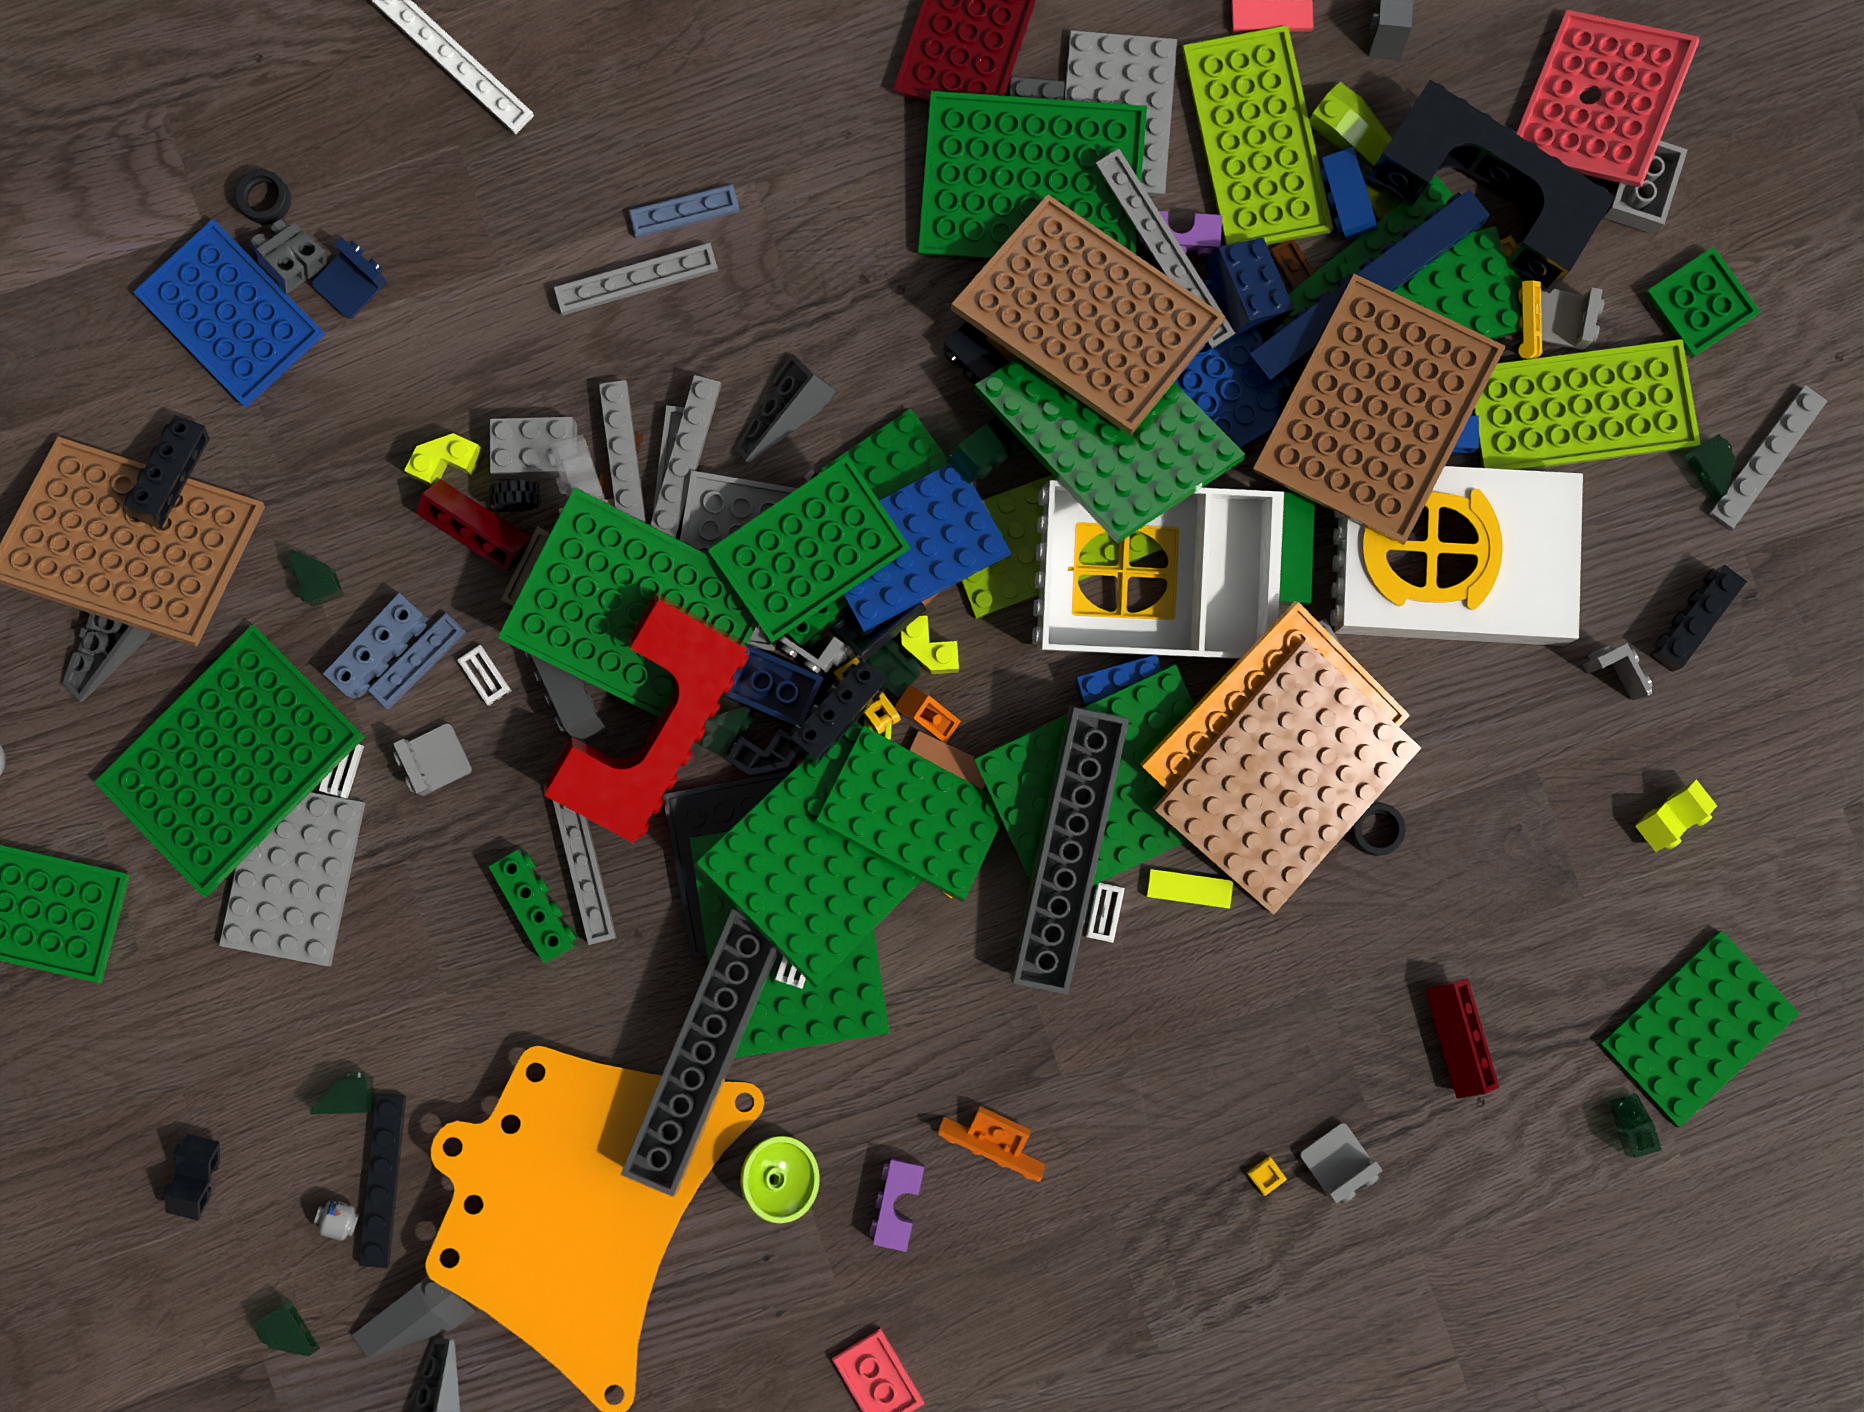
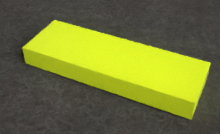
M1150 869L1146 897L1230 909L1233 881Z

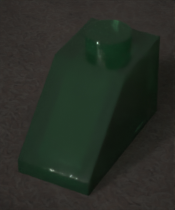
M1718 434L1684 456L1713 501L1728 494L1735 458L1730 443Z
M364 1072L347 1073V1078L338 1079L310 1109V1115L368 1113L373 1111V1077H364Z
M292 1301L285 1303L254 1323L257 1327V1337L271 1349L308 1357L321 1349Z

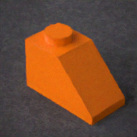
M910 685L894 707L910 721L944 743H947L961 722L932 697Z

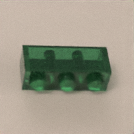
M995 416L957 445L946 462L968 484H971L977 478L983 480L993 470L992 466L996 468L1001 466L1008 458L1009 453L1012 456L1015 455L1024 444L998 416Z

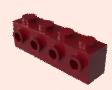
M442 479L422 493L416 514L505 572H508L521 560L531 537Z
M1469 979L1442 983L1425 989L1427 1002L1433 1014L1435 1030L1439 1035L1443 1049V1058L1447 1063L1451 1077V1086L1455 1091L1456 1098L1482 1095L1500 1088Z

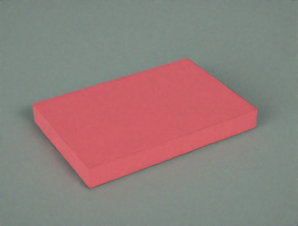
M1231 0L1232 33H1250L1288 25L1289 32H1310L1313 30L1312 0Z
M881 1328L832 1357L835 1366L863 1412H912L924 1404L923 1398Z

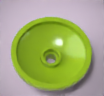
M771 1137L757 1144L746 1157L741 1171V1190L744 1200L751 1211L759 1218L773 1223L791 1222L805 1214L815 1201L819 1189L820 1177L815 1157L802 1142L791 1137ZM770 1175L774 1176L772 1184L769 1182Z

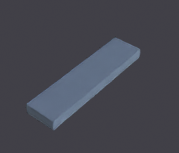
M733 184L629 210L636 238L740 212Z
M445 612L367 690L389 710L467 632Z

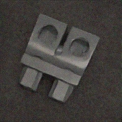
M280 219L271 227V233L274 235L273 238L268 240L263 234H258L251 239V247L257 254L258 264L278 281L279 287L285 294L305 282V276L309 279L327 266L326 251L305 232L301 231V228L296 223L290 226Z

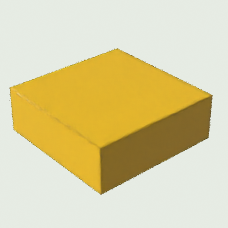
M1270 1156L1247 1172L1263 1196H1266L1287 1180Z

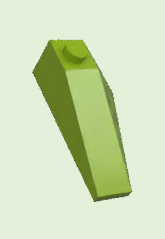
M1341 82L1325 96L1309 120L1310 126L1342 150L1354 147L1359 162L1370 170L1373 169L1392 139L1362 97Z

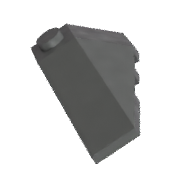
M794 354L789 357L772 381L775 387L769 398L763 397L760 403L762 410L758 418L750 421L736 447L740 455L749 463L817 415L830 402L836 392L821 376Z
M89 613L86 627H82L79 634L82 639L78 650L72 654L63 684L79 702H83L147 640L151 632Z
M428 1276L352 1334V1337L367 1358H371L452 1330L477 1312V1309L472 1303L437 1284Z

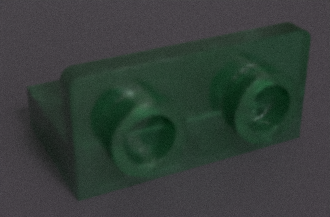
M892 638L868 658L866 662L888 679L886 688L899 699L908 686H911L921 676V672L918 670L920 667L918 662L910 655L905 658L898 651L901 648L900 645Z

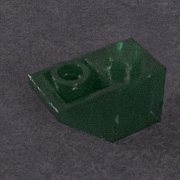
M295 550L289 551L291 560L288 561V565L292 575L298 578L300 585L297 586V591L302 602L306 601L307 604L315 607L344 596L336 570Z
M745 706L715 715L713 718L708 717L704 724V727H706L705 733L700 741H695V743L726 760L738 742L737 739L741 732H747L754 719L751 717L752 710Z
M1637 1093L1608 1101L1626 1156L1637 1158L1662 1151L1654 1122Z

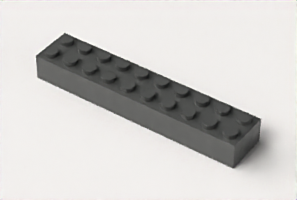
M1073 705L1068 707L1009 975L1013 984L1067 995L1069 993L1129 719L1124 716Z
M737 908L732 909L621 1172L622 1176L672 1197L680 1189L779 952Z

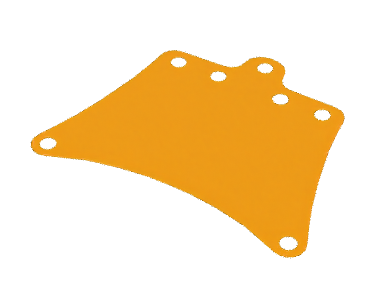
M534 1046L524 1051L488 1120L479 1124L460 1121L448 1123L439 1130L433 1140L431 1147L433 1164L440 1172L451 1179L455 1192L427 1257L426 1271L434 1282L485 1311L533 1347L577 1386L600 1411L625 1412L632 1405L635 1396L638 1342L647 1302L658 1267L669 1241L697 1189L723 1152L763 1111L764 1097L760 1089L751 1083H723L680 1189L672 1197L621 1175L662 1075L599 1064L547 1047ZM532 1063H540L545 1068V1077L539 1082H531L526 1077V1068ZM741 1093H749L754 1098V1106L748 1112H740L735 1106V1099ZM506 1115H516L520 1119L521 1126L518 1132L506 1134L502 1130L501 1121ZM450 1137L460 1139L463 1145L461 1153L455 1157L447 1156L443 1151V1143ZM470 1195H478L483 1200V1209L478 1214H469L464 1209V1201ZM447 1248L457 1250L460 1256L459 1263L453 1268H445L440 1263V1254ZM610 1385H619L624 1390V1399L617 1405H611L605 1400L604 1393Z

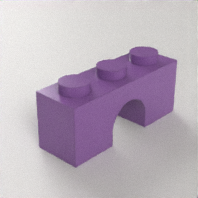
M1159 211L1168 225V212ZM1195 213L1192 229L1189 232L1180 234L1174 232L1170 227L1169 229L1185 254L1195 253L1198 257L1209 258L1221 246L1222 215ZM1138 234L1137 250H1143L1144 253L1149 254V250Z
M891 1158L890 1164H884L881 1180L886 1181L885 1191L878 1192L875 1208L881 1209L878 1220H872L869 1235L870 1237H875L873 1245L907 1252L913 1220L899 1217L894 1210L893 1204L895 1199L901 1194L919 1195L924 1171L923 1164Z

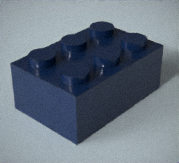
M1263 237L1218 247L1204 262L1235 335L1278 325L1294 311V307Z
M747 644L748 650L746 654L749 657L741 670L736 669L733 675L734 683L729 692L725 694L727 699L792 727L799 722L803 724L809 718L807 714L818 699L825 683L824 677Z

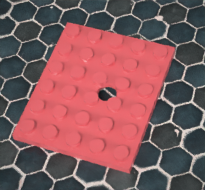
M1566 10L1516 134L1528 142L1535 143L1547 154L1557 157L1563 164L1574 171L1641 188L1699 44V36ZM1590 87L1601 91L1600 99L1594 104H1584L1580 100L1581 93L1588 91Z

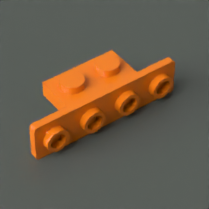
M981 1106L970 1128L946 1117L943 1118L937 1134L947 1142L956 1143L967 1148L975 1155H982L991 1159L1001 1167H1008L1020 1173L1024 1178L1040 1182L1043 1176L1045 1163L1021 1153L1030 1136V1129Z

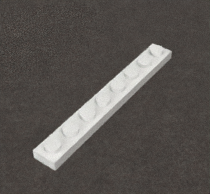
M370 0L515 135L534 117L530 109L411 0Z

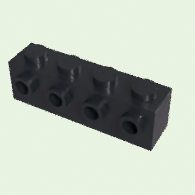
M174 415L170 423L164 426L161 440L157 446L155 445L152 448L146 467L142 468L138 473L135 487L125 497L124 506L131 519L159 529L162 528L210 440L205 425Z
M1723 565L1717 569L1712 568L1702 580L1705 583L1699 590L1696 589L1686 601L1688 603L1687 607L1683 612L1679 611L1670 622L1672 627L1667 633L1664 632L1655 642L1654 646L1656 648L1650 656L1671 672L1685 666L1747 583L1744 578L1728 566Z
M861 660L857 665L851 664L843 674L844 679L839 685L834 683L826 692L825 696L827 698L822 704L816 703L807 714L809 718L803 724L800 722L796 724L789 733L791 737L789 747L814 768L886 689L888 679L866 661L863 662Z

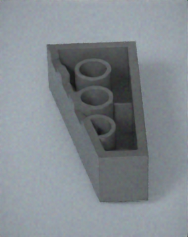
M1372 0L1373 13L1370 23L1371 36L1368 57L1400 61L1412 29L1413 0Z
M524 651L529 662L534 661L537 669L533 670L540 685L545 684L548 691L544 693L545 699L550 708H556L558 715L554 718L562 732L566 730L570 736L584 743L609 732L605 723L596 714L598 709L588 691L584 690V687H586L584 680Z

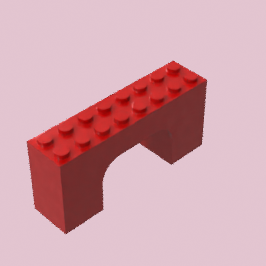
M657 592L653 595L628 638L630 649L666 668L676 679L675 691L642 748L635 754L624 758H615L571 736L544 783V796L632 843H635L638 837L643 838L650 825L647 823L652 813L656 815L664 801L661 799L666 789L671 790L678 778L675 775L680 765L685 766L692 754V751L689 749L693 742H699L704 735L706 727L703 725L708 717L713 718L720 707L718 702L722 693L727 694L734 683L733 674L737 668L740 670L743 668L749 657L746 654L748 649L742 640Z

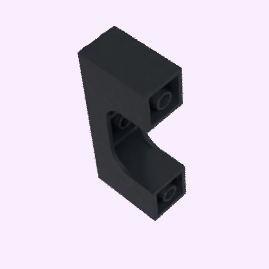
M1432 80L1428 82L1367 176L1369 180L1410 206L1415 204L1435 173L1444 168L1460 169L1506 197L1519 207L1525 221L1524 232L1506 260L1507 267L1529 281L1541 282V289L1549 294L1571 271L1616 197L1603 186H1599L1585 178L1581 172L1574 171L1563 164L1557 157L1547 154L1535 143L1528 142L1517 135L1513 129L1498 123L1489 114L1479 111L1471 106L1467 100L1457 97L1443 85Z

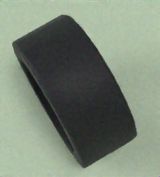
M256 169L246 173L239 180L235 189V200L239 209L251 221L258 224H273L287 214L291 205V194L288 186L276 173L266 169ZM261 183L273 184L279 193L276 204L266 211H256L250 207L248 202L250 191Z
M1384 803L1371 804L1350 828L1351 839L1356 847L1365 854L1372 856L1390 854L1397 850L1404 841L1406 833L1405 820L1400 812L1391 805ZM1371 814H1384L1393 823V837L1385 845H1372L1362 835L1363 821Z

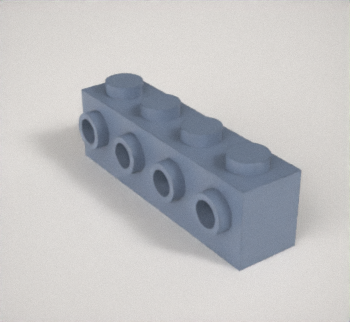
M398 593L323 675L346 696L352 699L356 696L361 697L370 687L368 683L375 676H381L388 669L389 665L387 663L394 656L398 657L408 647L406 643L413 635L416 637L424 631L429 618L405 596Z

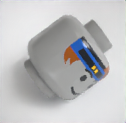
M330 1200L325 1208L319 1206L314 1223L319 1224L318 1233L320 1235L342 1241L347 1235L352 1236L359 1214H355V1208L350 1204Z

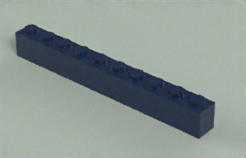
M1470 189L1462 195L1458 192L1446 202L1448 206L1441 211L1435 209L1424 218L1426 222L1420 227L1414 225L1402 235L1404 239L1396 244L1393 241L1381 250L1382 255L1376 260L1370 258L1359 267L1360 272L1356 275L1394 292L1482 226L1490 214ZM1351 274L1340 280L1337 284L1338 288L1332 293L1326 291L1315 300L1317 304L1312 308L1304 307L1293 317L1295 320L1288 326L1283 323L1272 332L1273 337L1268 341L1260 340L1250 349L1251 353L1248 362L1267 386L1314 352L1352 278Z

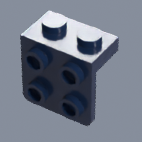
M341 237L334 244L340 254L313 280L312 285L346 318L352 319L388 282L381 274L383 268L372 258L367 261L361 256L364 251L354 241L348 244Z

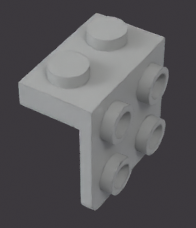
M1592 287L1585 295L1554 289L1549 294L1541 289L1542 342L1585 350L1593 341H1596L1600 326L1596 325L1597 317L1601 315L1604 307V299H1601L1603 289Z
M781 636L779 639L783 644L781 649L797 661L800 657L806 660L804 665L819 676L822 673L829 676L835 667L839 669L848 657L846 646L835 637L819 659H816L786 637Z
M1628 643L1614 649L1612 645L1595 651L1588 655L1590 660L1582 664L1587 674L1612 664L1631 700L1640 699L1652 694V681L1645 672H1642L1638 664V654L1632 647H1629Z
M444 724L411 741L402 739L393 743L396 749L393 752L395 760L400 767L404 766L408 774L405 777L406 783L412 792L416 791L419 795L425 796L472 772V766L454 728L450 724Z
M1344 1123L1338 1124L1300 1153V1157L1327 1196L1336 1204L1340 1201L1344 1204L1356 1195L1354 1192L1362 1185L1364 1187L1372 1185L1379 1179L1377 1174L1383 1171L1378 1163L1368 1156L1352 1131Z

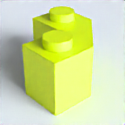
M452 433L416 446L404 471L411 478L432 486L441 479L447 465L472 476L484 451L478 444Z
M928 615L919 616L901 631L902 649L930 674L959 672L957 641L929 643Z
M1697 779L1667 798L1668 801L1657 809H1652L1636 824L1635 827L1655 852L1663 848L1671 850L1682 841L1680 836L1686 829L1695 824L1700 827L1712 819L1710 814L1717 805Z

